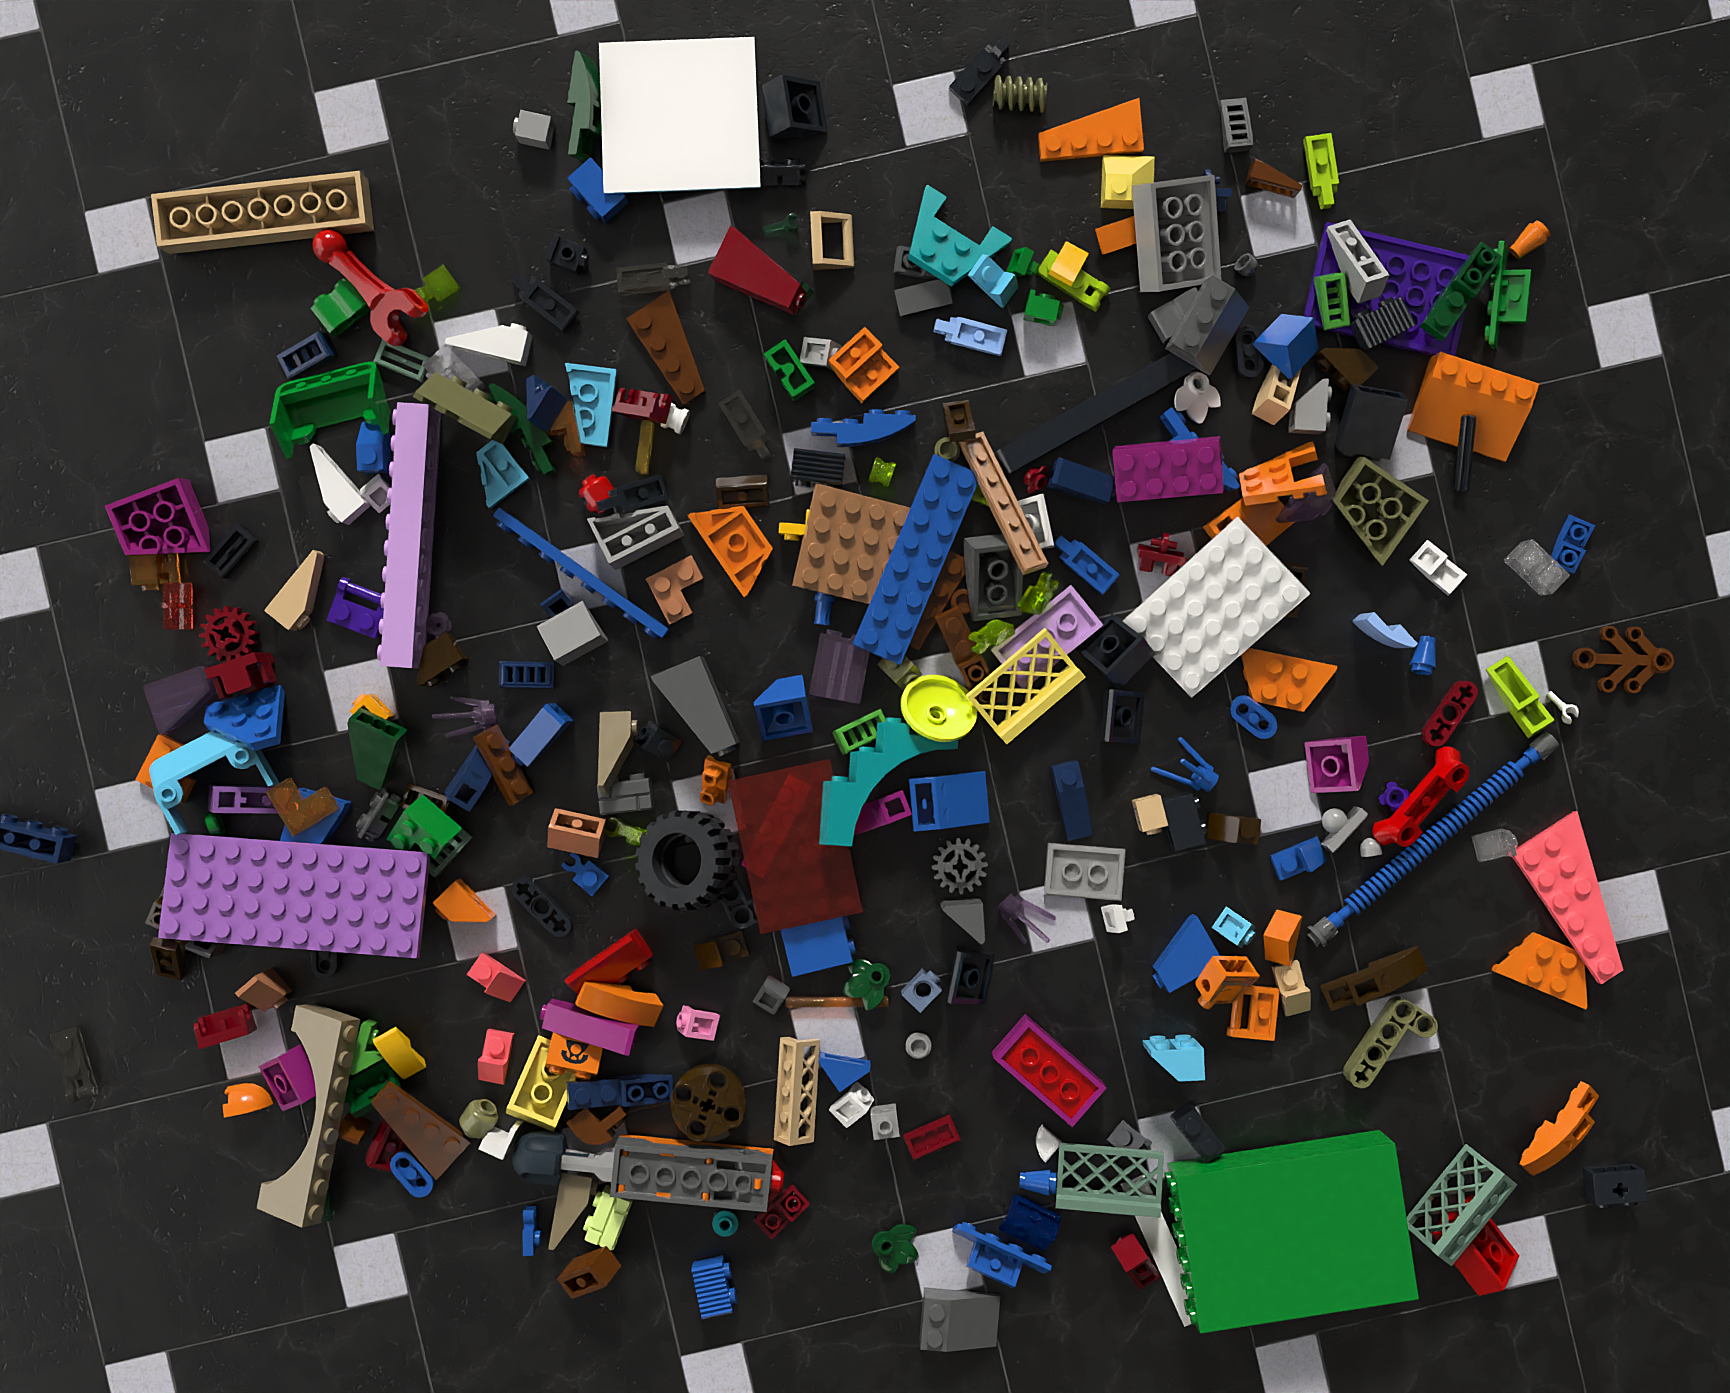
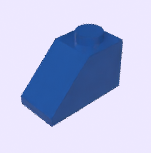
M362 422L356 442L357 471L364 474L389 473L391 462L389 430L387 434H383L379 425Z

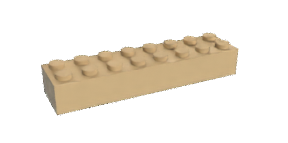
M360 171L151 194L157 247L168 254L314 238L318 232L324 229H333L342 235L374 231L369 182Z

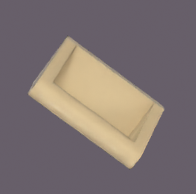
M823 211L810 212L813 270L853 268L852 215ZM842 222L844 260L823 258L822 223Z

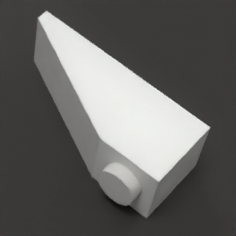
M512 323L511 327L501 325L446 338L445 344L451 349L526 366L533 336L526 331V327Z
M313 443L310 446V451L323 501L330 509L327 513L336 523L341 522L349 525L371 505L361 496L360 490L325 450Z

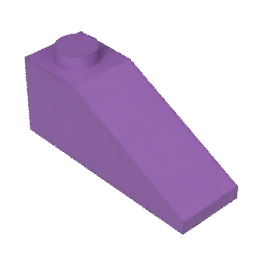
M209 784L208 811L212 813L288 814L295 788Z

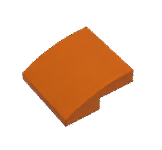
M866 327L828 360L829 365L840 380L861 403L866 401L899 370V366L882 350L883 345Z

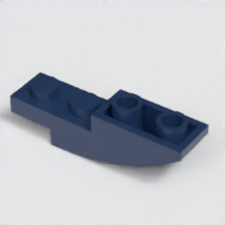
M612 1075L590 1077V1080L566 1082L567 1108L569 1110L612 1105L627 1107L671 1102L673 1092L672 1075Z

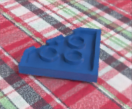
M281 685L250 694L239 695L229 700L214 702L206 706L204 724L208 730L214 733L218 731L225 738L236 743L242 742L254 751L280 744L285 691Z

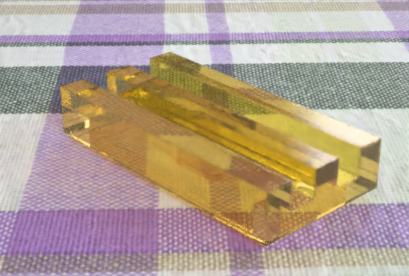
M643 420L641 423L635 471L639 475L646 476L649 474L655 424L648 420Z

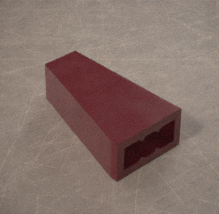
M729 227L708 274L718 283L796 315L798 309L803 307L806 300V291L801 284L736 228Z

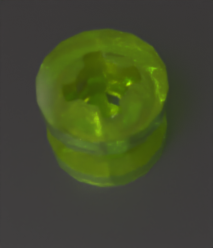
M876 457L869 482L874 483L877 481L888 488L896 463H885L881 458Z

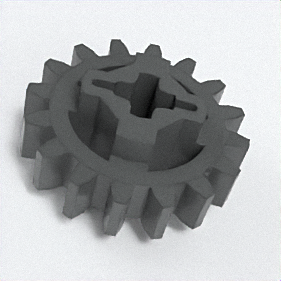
M956 837L955 844L946 840V848L938 846L941 854L933 855V859L938 861L937 864L931 865L932 869L938 870L934 878H942L940 886L943 888L948 884L950 893L955 888H958L959 893L963 894L965 887L972 892L973 883L981 885L978 879L979 876L986 877L987 875L982 871V868L987 867L988 863L981 861L985 853H977L979 845L975 844L971 847L970 839H966L964 844L961 843L959 837ZM964 849L971 852L976 860L966 858L964 856ZM954 850V855L949 860L943 861L945 856ZM959 854L963 864H966L965 867H962L960 877L957 869L953 867V865L957 864V860H959ZM970 871H975L974 875L966 881L965 877ZM943 872H951L955 876L956 882L949 880Z

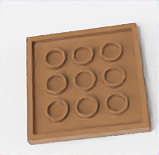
M815 484L792 586L869 604L910 508L837 488Z

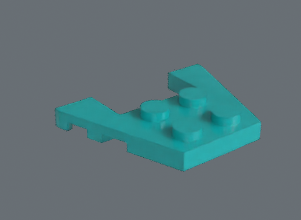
M927 185L923 192L908 260L952 287L969 274L982 254L988 255L990 258L994 257L998 251L1008 247L1012 238L992 226L980 245L976 244L935 218L947 197Z

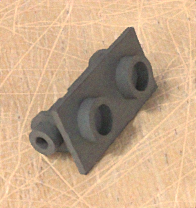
M386 787L380 793L376 792L370 801V806L372 807L367 814L363 813L356 824L359 838H362L364 833L366 834L365 838L371 842L380 838L388 825V822L380 818L382 815L389 819L393 817L400 806L399 801L401 798L398 795L392 793L391 796H388Z

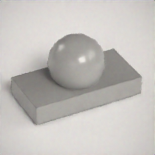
M1355 806L1347 815L1344 811L1337 808L1326 811L1322 817V825L1329 834L1321 842V846L1328 851L1335 852L1366 819L1368 813L1362 808Z

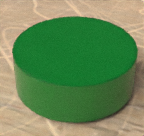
M206 813L205 821L210 834L217 837L224 835L225 826L220 814Z

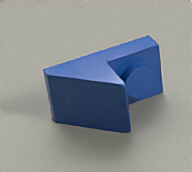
M1317 836L1270 855L1279 880H1284L1303 871L1313 872L1327 861Z

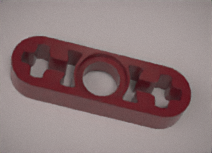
M1458 681L1453 684L1422 729L1421 737L1427 745L1441 746L1448 740L1477 698L1478 690L1474 683ZM1468 687L1466 690L1469 694L1468 697H1462L1458 702L1459 704L1451 702V699L1458 700L1462 694L1459 691L1460 688ZM1447 706H1452L1456 711L1455 718L1451 721L1446 720L1443 716V711ZM1440 723L1448 725L1447 728L1441 727L1438 730L1439 739L1431 740V730H1437L1441 725Z

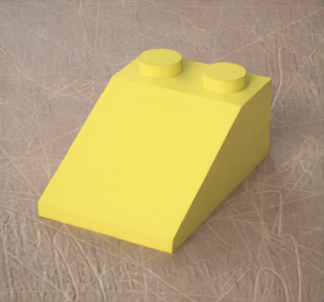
M538 1035L507 1106L506 1114L554 1132L567 1102L566 1082L575 1081L576 1078L574 1073L565 1072L564 1075L550 1073V1068H545L551 1040Z

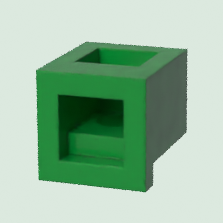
M1031 289L1028 294L1023 320L1053 327L1056 319L1061 320L1064 305L1060 304V301L1054 300L1055 297L1049 294L1035 296L1036 290Z

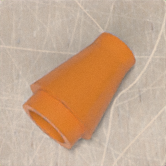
M1536 220L1533 224L1529 223L1515 243L1509 248V251L1515 258L1521 259L1524 255L1545 244L1550 236V232L1540 221Z

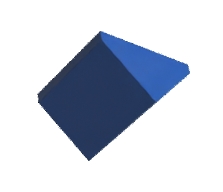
M1281 314L1252 345L1290 380L1318 350L1314 318Z

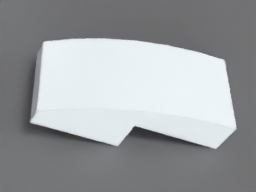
M1427 540L1412 556L1410 561L1432 583L1449 596L1467 574L1447 559L1448 556Z

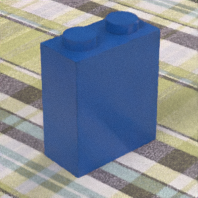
M841 908L780 924L792 977L853 962L852 955L856 954L853 939L848 940L846 930L850 929L847 914L842 915Z

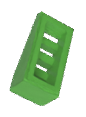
M1333 273L1314 277L1323 330L1349 326L1350 317L1345 273ZM1326 283H1335V287L1326 288ZM1337 293V297L1327 299V294ZM1339 303V308L1329 310L1328 305ZM1341 313L1340 319L1330 320V315Z
M881 709L832 732L842 755L876 740L877 732L871 719L875 718L877 723L886 722ZM864 722L866 723V726L871 734L870 737L867 736L862 726V723ZM854 727H856L862 740L858 742L852 730ZM843 732L847 733L852 743L851 746L848 745Z

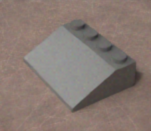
M1208 175L1132 185L1140 292H1160L1201 285L1212 275L1221 280L1215 176Z

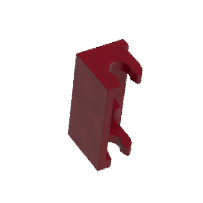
M620 388L615 405L612 406L611 411L627 418L666 424L673 396L630 389L628 399L625 402L626 388Z
M249 1003L200 1017L198 1022L194 1023V1031L199 1049L242 1037L257 1030Z

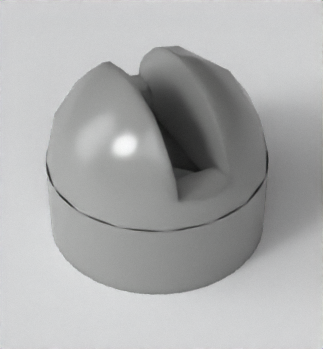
M1373 838L1363 840L1360 845L1361 857L1381 855L1382 849L1379 842Z

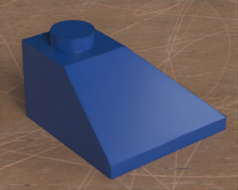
M803 675L777 679L754 701L763 741L813 732Z

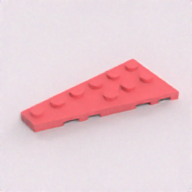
M1573 811L1511 851L1510 855L1597 983L1603 984L1623 971V967L1577 811Z

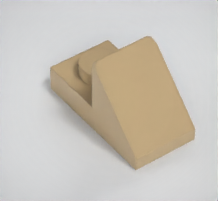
M1294 960L1292 966L1283 964L1272 966L1284 1016L1309 1011L1311 1007V992L1305 986L1299 961Z

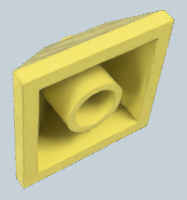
M1103 155L1101 208L1134 209L1132 185L1154 183L1155 157Z

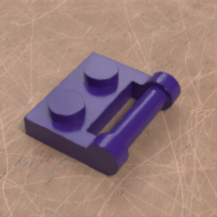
M342 577L338 583L337 593L326 620L377 639L379 636L380 619H383L384 608L381 607L382 594L353 584L350 579ZM351 593L377 603V611L346 600L347 594Z

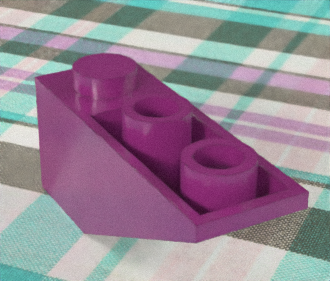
M899 789L865 802L857 819L854 835L912 815L903 790Z

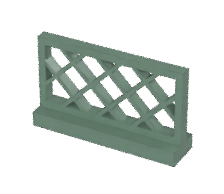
M1059 1142L1056 1208L1161 1218L1164 1152ZM1064 1151L1076 1152L1081 1159L1070 1166L1064 1159ZM1094 1154H1102L1107 1161L1096 1168L1089 1158ZM1120 1156H1128L1133 1162L1124 1171L1115 1163V1160ZM1147 1158L1158 1159V1167L1150 1173L1141 1165ZM1085 1162L1093 1172L1085 1179H1082L1075 1169ZM1111 1164L1119 1175L1109 1182L1101 1172ZM1063 1165L1067 1168L1065 1172H1063ZM1138 1167L1145 1177L1135 1184L1127 1174ZM1070 1173L1079 1182L1074 1188L1062 1187L1063 1179ZM1095 1176H1098L1105 1184L1100 1190H1092L1087 1184ZM1122 1178L1131 1186L1125 1193L1118 1192L1113 1187ZM1150 1180L1156 1187V1195H1146L1139 1188Z
M1465 1144L1406 1217L1408 1229L1437 1256L1452 1266L1515 1189L1517 1184ZM1469 1154L1474 1156V1167L1463 1168V1162ZM1490 1170L1494 1172L1487 1182L1481 1183V1172ZM1474 1173L1475 1184L1464 1186V1175ZM1457 1176L1458 1187L1447 1189L1448 1180L1451 1177ZM1475 1190L1474 1198L1469 1203H1465L1464 1192ZM1458 1193L1459 1204L1448 1206V1195ZM1441 1196L1442 1207L1431 1208V1201L1435 1197ZM1459 1211L1457 1219L1453 1223H1449L1448 1212ZM1442 1213V1224L1432 1226L1431 1215ZM1425 1216V1227L1415 1228L1412 1226L1418 1217ZM1442 1231V1237L1434 1245L1432 1243V1232Z

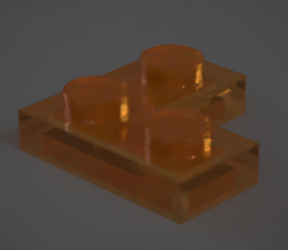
M287 778L266 791V794L292 836L300 834L340 809L328 787H323L304 799L292 778Z

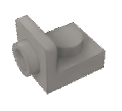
M804 337L800 362L803 365L826 367L834 371L829 365L828 360L842 346L832 340Z

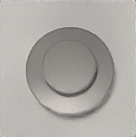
M917 1032L907 1038L906 1051L911 1057L921 1059L929 1054L931 1041L927 1035Z

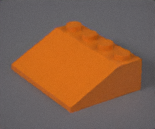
M1439 352L1429 359L1407 431L1458 447L1461 416L1474 415L1476 416L1473 452L1505 462L1532 408L1539 383Z

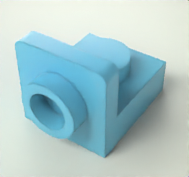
M1225 907L1212 926L1214 930L1241 948L1244 944L1249 945L1256 934L1254 932L1256 926L1228 907Z

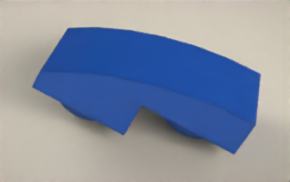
M1569 514L1557 538L1549 563L1574 574L1586 552L1583 548L1596 525Z

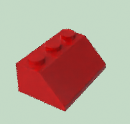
M634 929L573 971L564 981L578 995L584 981L620 985L629 978L627 973L634 968L640 971L651 963L649 958L654 953L638 930Z
M1468 1196L1465 1199V1203H1469L1474 1196ZM1459 1211L1448 1212L1449 1223H1453L1457 1219ZM1442 1217L1440 1218L1437 1225L1442 1224ZM1490 1218L1455 1261L1454 1265L1476 1293L1481 1296L1505 1290L1520 1255ZM1442 1231L1433 1232L1432 1236L1436 1242L1442 1237Z

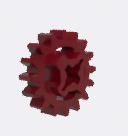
M224 606L223 611L218 608L214 609L215 616L208 614L205 616L209 622L208 624L200 625L205 629V633L199 634V637L206 639V642L201 646L204 648L210 647L209 656L217 655L218 661H224L225 659L230 661L235 659V657L244 656V652L247 654L253 653L250 645L258 644L253 639V636L258 635L259 631L252 628L257 624L256 621H248L250 613H242V608L235 607L232 610L231 606ZM225 618L224 623L217 625L219 621ZM222 630H229V632L237 638H230V636L226 635V633L222 632ZM241 643L237 649L233 650L235 645Z

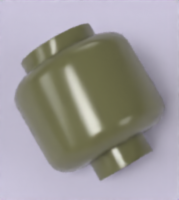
M481 1099L473 1100L469 1103L462 1113L459 1122L466 1136L479 1139L484 1138L493 1129L499 1117L496 1106L489 1100Z

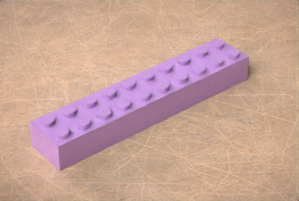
M397 402V409H394L392 416L393 424L396 425L395 435L391 438V450L394 451V460L389 465L392 488L388 489L387 494L388 503L391 504L390 514L386 516V529L389 530V537L384 544L387 566H384L382 572L383 582H386L385 593L383 592L381 595V607L384 608L383 619H380L379 622L382 645L378 646L377 658L380 660V666L419 668L423 646L427 643L441 412L429 404Z

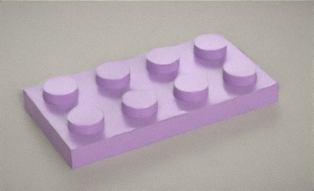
M1070 585L990 651L1003 664L1045 628L1063 651L1068 654L1101 628L1103 624L1072 585ZM1046 638L1037 644L1036 653L1049 654L1050 643ZM1031 657L1019 659L1017 670L1029 671ZM1036 658L1034 671L1046 672L1048 658ZM1053 659L1052 666H1054L1061 659ZM1016 674L1015 682L1020 688H1026L1028 675ZM1033 675V682L1040 676Z

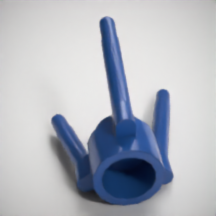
M1179 737L1178 741L1201 765L1195 767L1185 759L1180 760L1184 766L1193 772L1191 778L1194 781L1156 767H1151L1152 772L1191 786L1197 791L1202 788L1209 792L1219 779V775L1213 772L1214 768L1206 763L1182 737Z

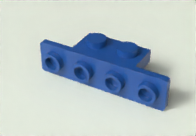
M962 1222V1224L953 1226V1233L974 1242L966 1267L1011 1288L1016 1286L1022 1265L1043 1274L1050 1272L1052 1269V1265L1047 1264L1044 1257L1032 1254V1256L1023 1253V1248L1011 1243L1005 1245L999 1242V1237L990 1233L983 1235L977 1232L976 1227L969 1223Z

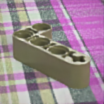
M1391 997L1343 1068L1345 1078L1355 1087H1368L1407 1029L1423 1038L1432 1037L1438 1029L1436 1019L1403 997ZM1404 1004V1013L1397 1015V1007ZM1426 1018V1026L1423 1029H1418L1419 1021ZM1386 1026H1391L1390 1034L1383 1037V1029ZM1376 1047V1055L1368 1058V1051ZM1364 1060L1369 1065L1365 1066L1361 1062ZM1356 1071L1362 1073L1360 1077L1355 1076Z

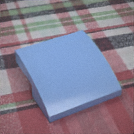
M1375 612L1359 614L1352 621L1364 633L1390 647L1413 648L1418 644L1401 625L1387 626Z

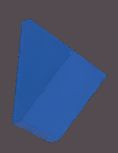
M820 1052L819 1063L839 1092L870 1072L871 1061Z

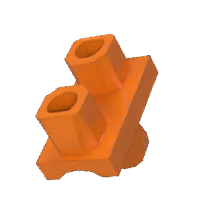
M710 755L705 758L704 772L702 773V791L700 793L701 802L713 806L716 802L724 804L727 801L729 782L733 777L731 763L719 762Z

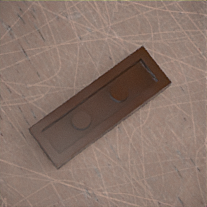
M494 725L473 737L509 806L518 803L533 793L519 764L512 758L513 753L509 750L510 747L498 725Z

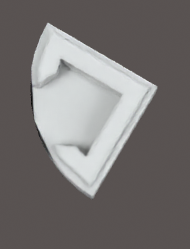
M1042 1124L1037 1132L1036 1146L1040 1157L1046 1163L1059 1148V1142L1062 1143V1141Z

